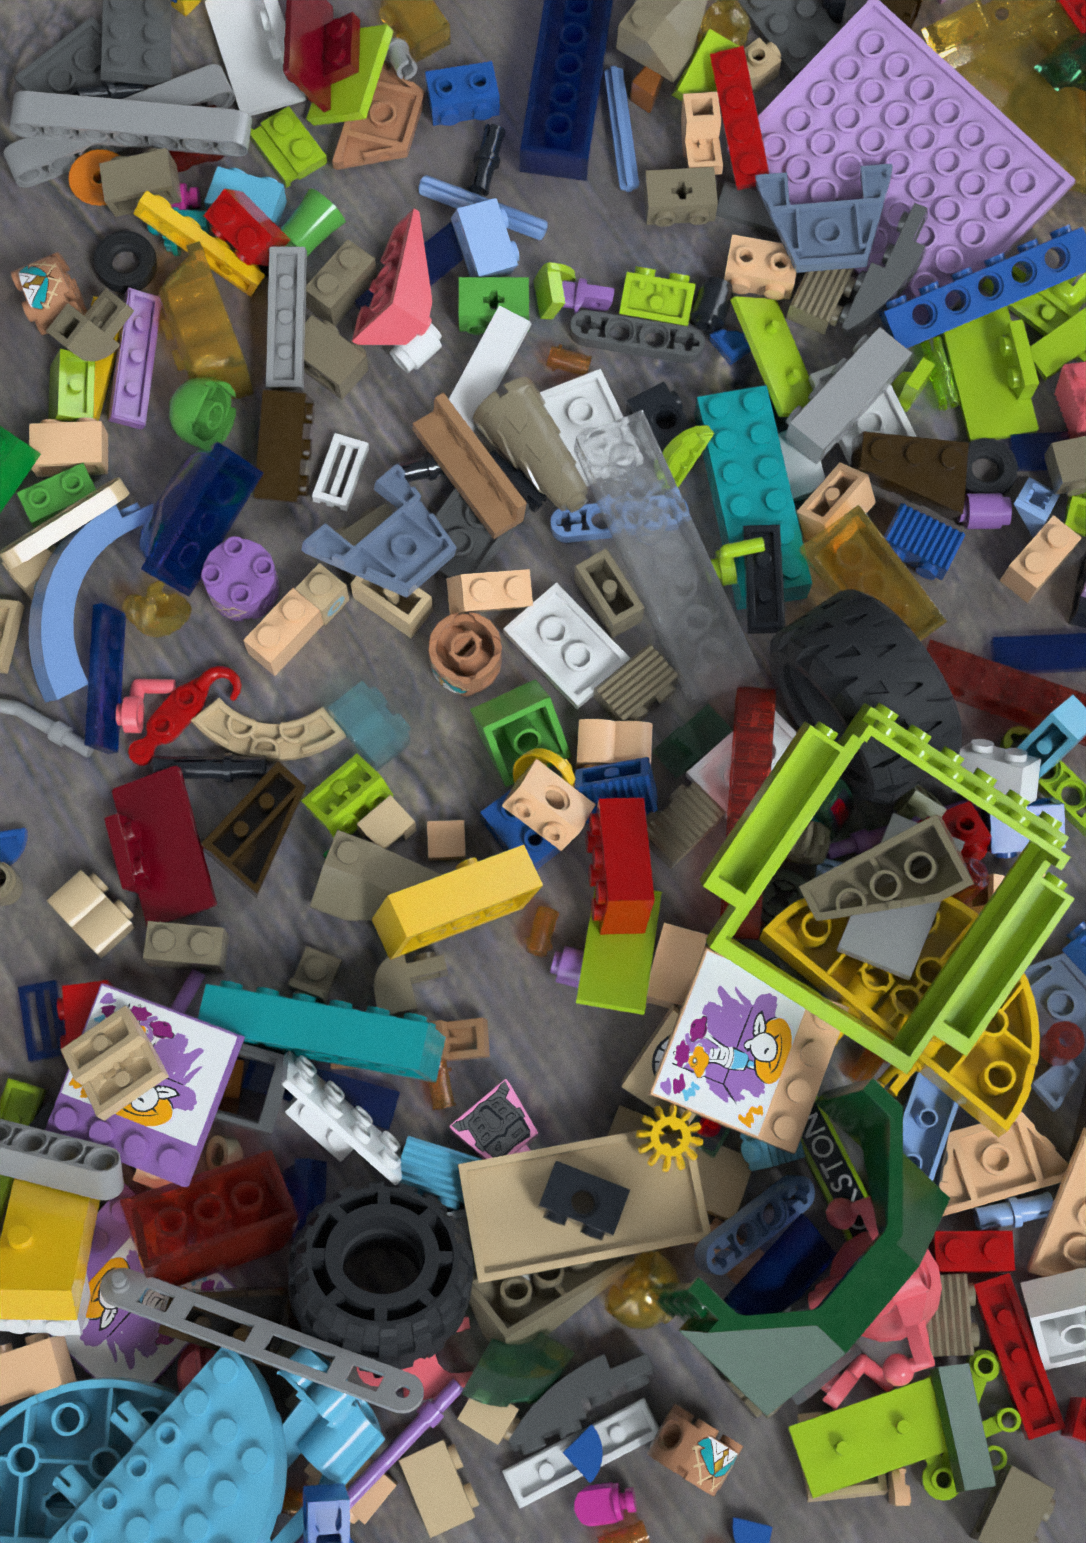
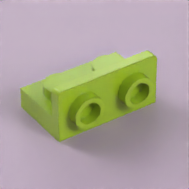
M635 266L634 273H626L619 314L688 326L696 285L689 283L690 276L669 273V278L665 279L655 277L656 270L638 266Z
M356 753L304 797L301 802L328 830L334 839L337 830L352 835L358 829L357 823L388 796L391 795L393 797L394 795L383 777Z

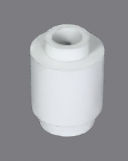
M431 323L425 334L422 336L417 335L407 345H394L390 355L405 372L409 373L413 369L418 370L442 347L439 341L442 335Z

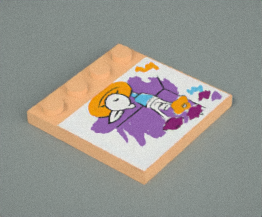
M706 948L703 950L648 1095L667 1103L675 1104L679 1108L689 1110L691 1113L788 1153L795 1154L840 1031L719 953ZM829 1000L832 1003L839 1006L840 1008H842L843 1010H845L846 1012H848L849 1007Z

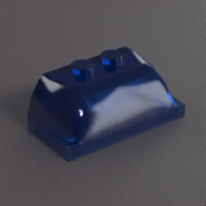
M219 442L215 443L211 451L198 450L188 455L167 483L141 529L138 539L139 552L145 559L141 570L190 597L202 577L203 565L209 553L223 542L262 477L263 472Z

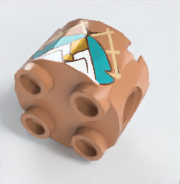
M55 252L11 272L15 286L20 292L23 291L26 297V301L22 302L24 312L30 322L35 321L42 336L49 334L46 330L67 303L83 315L87 312L75 278L71 279L67 273L70 268L59 252Z
M469 612V615L450 614L438 622L430 635L428 649L430 666L434 677L441 686L453 693L469 697L493 684L500 673L502 665V645L499 631L490 620L480 614Z
M674 1403L646 1454L715 1497L742 1451L743 1446L722 1434L720 1440H717L718 1430L699 1418L693 1425L691 1421L694 1415Z

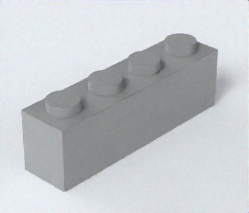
M880 327L871 337L865 334L852 351L855 354L849 360L842 358L832 370L830 375L833 377L829 382L825 384L821 381L810 393L808 399L811 401L804 408L800 405L797 406L786 420L789 427L784 438L815 464L822 460L905 370L912 353Z

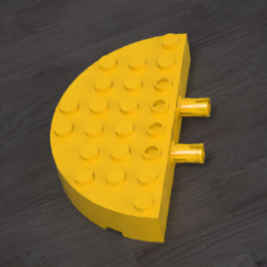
M951 896L942 900L910 980L838 952L837 948L850 916L816 921L805 898L794 902L778 914L763 929L759 940L832 1001L849 1007L848 1013L893 1041L979 914ZM1025 973L1021 976L967 1056L936 1036H933L908 1074L891 1064L876 1081L884 1088L894 1077L895 1081L888 1088L887 1092L896 1097L915 1071L920 1072L998 1138L1008 1132L1029 1096L1035 1067L1039 1059V1020L1035 999ZM840 1032L836 1045L838 1044V1041L841 1039V1037L844 1035L842 1032Z

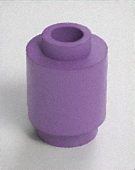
M1001 493L965 494L964 511L962 515L957 517L958 522H963L965 529H1001L1002 525H1010L1012 517L1010 497H1002Z
M564 946L563 953L555 951L550 973L557 975L556 983L578 988L584 950Z

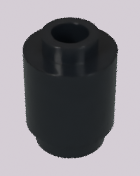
M709 277L700 286L690 315L691 320L698 329L705 332H713L723 328L731 305L730 300L733 298V293L731 292L733 287L728 281L719 277Z

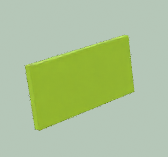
M735 296L730 301L764 383L767 385L779 417H789L797 406L800 405L804 408L811 401L808 397L813 389L809 382L808 372L779 303L774 299Z
M596 887L594 889L593 898H596ZM654 890L655 901L646 931L643 934L600 935L599 921L592 920L591 911L576 998L577 1004L644 1015L662 892Z
M930 1377L788 1426L813 1499L947 1452L934 1387Z

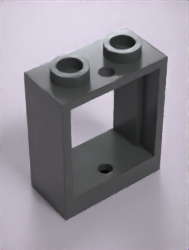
M242 1043L238 1054L239 1057L274 1066L259 1121L222 1110H217L214 1121L271 1136L285 1091V1087L281 1083L284 1055Z

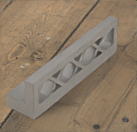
M305 247L269 248L266 388L268 390H304L307 250Z

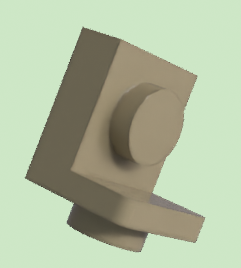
M306 946L294 978H290L287 984L290 991L315 997L316 1001L326 1004L342 965V960Z

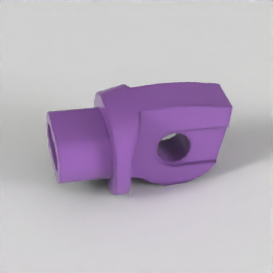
M579 278L578 282L563 280L562 285L565 297L563 308L574 309V314L579 312L580 307L592 311H607L613 302V288L588 285L585 278Z

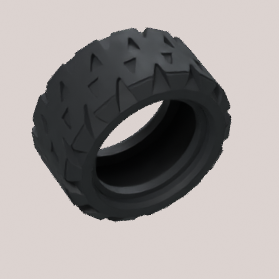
M854 589L841 590L778 631L772 637L769 652L771 675L779 696L798 730L804 721L813 727L820 721L838 733L834 740L838 743L862 705L866 703L875 708L879 702L899 715L895 723L908 730L911 724L931 736L932 738L928 744L939 752L946 746L958 755L960 754V749L962 748L961 719L953 695L942 673L912 630L895 612L878 599ZM871 736L867 743L865 741L862 743L838 781L854 795L878 805H888L931 775Z

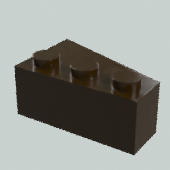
M263 389L254 498L257 500L301 504L302 496H308L309 475H305L307 460L310 461L312 455L310 431L315 419V403L306 393Z
M866 431L853 438L850 467L868 474L871 484L910 499V502L918 506L923 505L940 513V516L949 520L963 514L969 443Z
M279 761L201 843L203 851L256 899L306 789V785Z
M288 1286L186 1289L285 1327L291 1312ZM164 1295L160 1311L166 1312L174 1298ZM196 1306L192 1307L185 1319L243 1342L246 1341L253 1329L250 1326ZM155 1322L153 1329L159 1334L215 1351L221 1348V1346ZM273 1335L265 1350L277 1354L282 1338ZM251 1358L255 1363L273 1368L271 1365Z

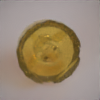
M656 1250L654 1252H643L634 1259L635 1265L624 1273L628 1276L621 1288L618 1289L616 1285H612L606 1297L604 1307L620 1323L635 1330L654 1328L661 1322L667 1324L673 1319L655 1303L658 1296L651 1288L655 1283H680L677 1270L665 1257Z

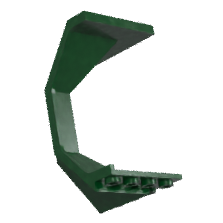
M874 1078L824 1091L815 1101L863 1150L878 1229L877 1237L816 1308L805 1311L740 1315L728 1306L700 1277H696L692 1283H655L651 1288L658 1296L655 1303L670 1317L674 1318L677 1315L685 1322L678 1331L766 1416L850 1350L920 1266L950 1200L903 1153V1106Z

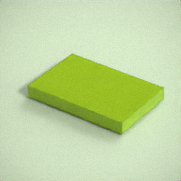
M387 24L360 28L359 72L331 85V110L324 113L317 105L311 103L306 119L313 126L367 118L394 32Z

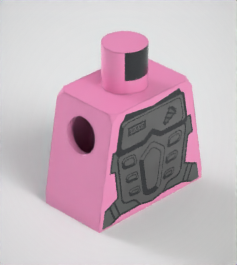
M507 1079L502 1081L449 1126L450 1131L482 1159L531 1151L527 1145L538 1136L534 1124Z

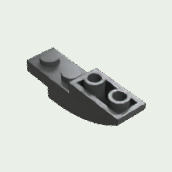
M914 203L910 213L907 211L903 212L896 231L900 232L896 244L890 243L882 258L881 263L885 264V268L871 262L867 272L864 270L860 272L854 286V290L858 291L853 304L846 303L839 322L843 323V335L851 337L880 317L879 313L887 310L885 303L898 298L916 274L926 255L925 245L917 243V239L928 218L927 207Z
M605 1354L566 1375L552 1386L520 1421L509 1439L514 1452L522 1449L524 1455L544 1447L546 1445L544 1439L559 1433L562 1439L583 1429L581 1423L587 1421L583 1404L589 1402L591 1407H596L613 1399L611 1392L626 1386L629 1392L650 1382L648 1376L654 1374V1368L648 1354H644L610 1369Z

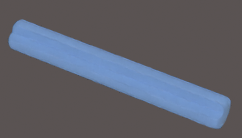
M611 66V68L604 71V80L618 182L621 190L632 192L639 187V177L624 71L622 68H617V66Z
M428 175L422 177L418 187L420 195L456 209L491 200ZM498 202L499 208L503 207L506 211L509 223L508 229L537 240L544 238L548 228L546 220Z

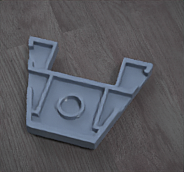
M892 164L861 166L862 199L790 205L787 172L756 175V188L796 273L867 267L892 177Z
M396 464L376 480L374 490L398 509L355 546L351 545L325 523L303 541L301 550L305 554L407 598L451 560L457 548L433 513L429 514L420 501L421 495L416 487L409 485L405 479L403 468Z
M1065 953L1030 965L1024 972L1035 999L1040 1039L1059 1059L1054 1066L1031 1084L1032 1089L1052 1112L1061 1106L1066 1094L1086 1062V976Z

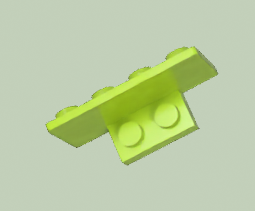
M1005 306L942 333L969 442L981 438L999 440L1035 434L1039 427L1031 398L1039 385V380L1023 319L1011 321L1008 306Z

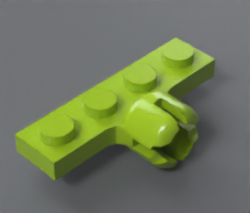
M1015 265L1012 267L1011 274L1013 279L1022 283L1026 278V273ZM1086 273L1081 276L1074 286L1072 284L1077 278L1076 276L1007 305L1008 309L1040 334L1046 336L1077 314L1086 302ZM987 278L982 284V289L989 295L993 293L994 285ZM1086 352L1075 360L1077 362H1085Z

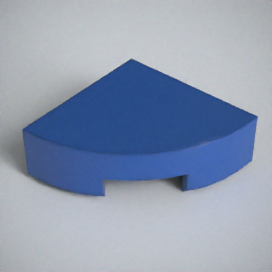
M721 329L709 336V341L729 365H732L751 352L744 332Z
M26 828L0 831V862L10 866L21 856L28 838Z
M591 1424L562 1452L589 1483L598 1474L603 1457L601 1439Z
M732 1516L731 1529L735 1543H770L772 1526Z

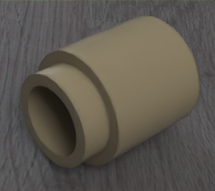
M0 862V885L5 882L0 887V906H7L20 898L23 892V882L21 877L8 864Z

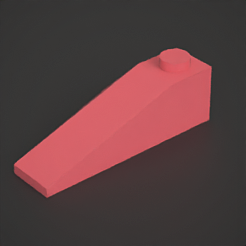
M415 208L394 227L380 261L385 266L381 269L377 278L372 280L369 291L374 293L369 307L366 305L361 307L352 338V342L357 345H407L417 335L422 336L425 334L431 324L432 319L429 316L432 306V295L420 212Z

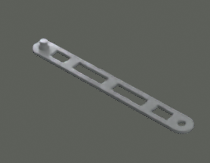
M129 1268L114 1269L108 1272L100 1283L102 1298L112 1306L392 1412L409 1413L415 1410L423 1400L424 1389L422 1382L411 1373ZM146 1288L174 1298L166 1312L138 1302ZM196 1306L250 1326L253 1329L246 1341L243 1342L185 1319L192 1307ZM274 1335L330 1356L334 1360L327 1373L265 1349ZM353 1366L383 1376L376 1392L346 1381ZM400 1388H407L410 1393L407 1397L400 1398L396 1395V1391Z

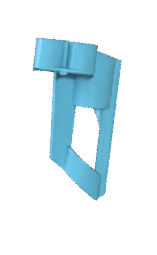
M300 1346L289 1358L327 1373L332 1364L321 1353ZM280 1369L276 1374L284 1377L298 1391L296 1396L300 1399L282 1422L286 1439L287 1469L302 1453L322 1473L318 1485L338 1483L346 1485L385 1440L376 1415L366 1401ZM303 1506L270 1543H295L303 1534Z

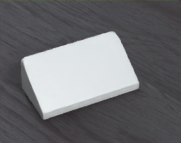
M786 430L779 433L778 436L793 501L808 499L825 480L821 461L815 464L784 438Z

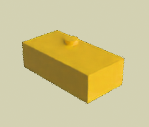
M521 845L478 861L476 857L467 859L459 863L455 867L456 870L388 895L372 917V922L389 959L392 960L523 909L543 886L525 846Z
M14 1178L0 1238V1319L77 1320L100 1200Z

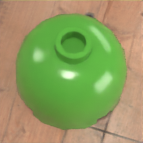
M200 376L186 380L178 387L169 401V418L172 429L182 441L209 451L212 450L210 446L214 443L221 445L226 440L233 427L237 409L231 407V396L236 398L232 386L229 383L211 377Z

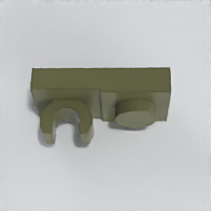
M919 784L899 797L893 806L897 814L909 820L914 815L922 820H925L927 816L932 817L935 814L942 817L947 810L930 791Z

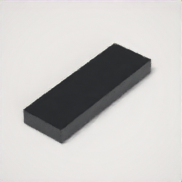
M780 525L743 526V541L762 537L765 546L764 552L744 555L747 634L777 633L786 627Z

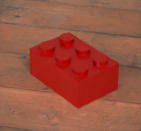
M644 798L599 799L596 813H590V831H586L585 836L586 852L592 853L593 864H589L588 869L589 886L596 887V898H592L591 904L592 920L599 921L600 935L643 934L646 931L655 901Z

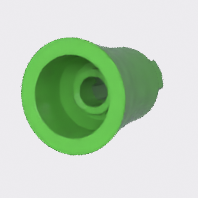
M310 188L300 205L280 229L291 239L285 247H305L308 257L318 245L344 225L346 221L330 200L317 190Z

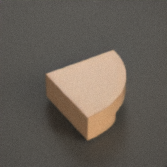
M905 1466L888 1472L889 1504L910 1506V1486L905 1485Z

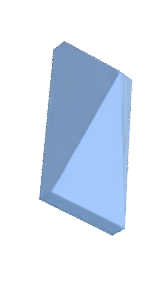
M1029 477L1014 505L1031 536L1034 538L1048 519L1060 494L1055 495L1054 490Z

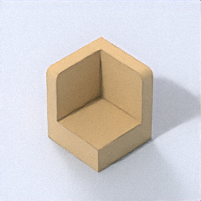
M391 795L357 823L358 831L363 837L367 836L372 843L385 849L402 836L406 840L417 831L415 821Z

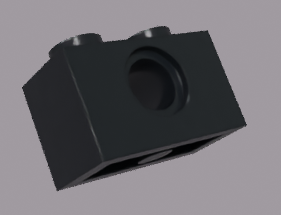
M665 382L628 399L625 412L627 419L658 469L659 459L672 439L683 431L697 426L692 419L688 420L682 411L683 405L680 397L674 390L670 392ZM666 421L671 423L673 427L662 429L657 423Z
M555 1161L538 1209L545 1211L544 1219L561 1226H565L567 1220L582 1226L580 1233L602 1241L604 1235L609 1237L614 1235L630 1189ZM585 1192L591 1196L593 1208L589 1213L580 1214L573 1209L571 1199L575 1193Z

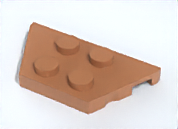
M384 63L367 118L344 123L332 160L333 169L339 170L408 157L426 99L425 91L414 82L405 80L404 76L400 79L394 67L390 68Z

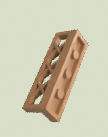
M442 393L435 397L433 412L414 422L412 430L492 538L495 539L523 522L527 503L447 396Z

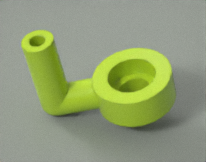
M758 537L724 544L720 550H716L715 558L709 559L713 581L719 580L721 586L736 584L737 573L734 557L764 552L763 538Z

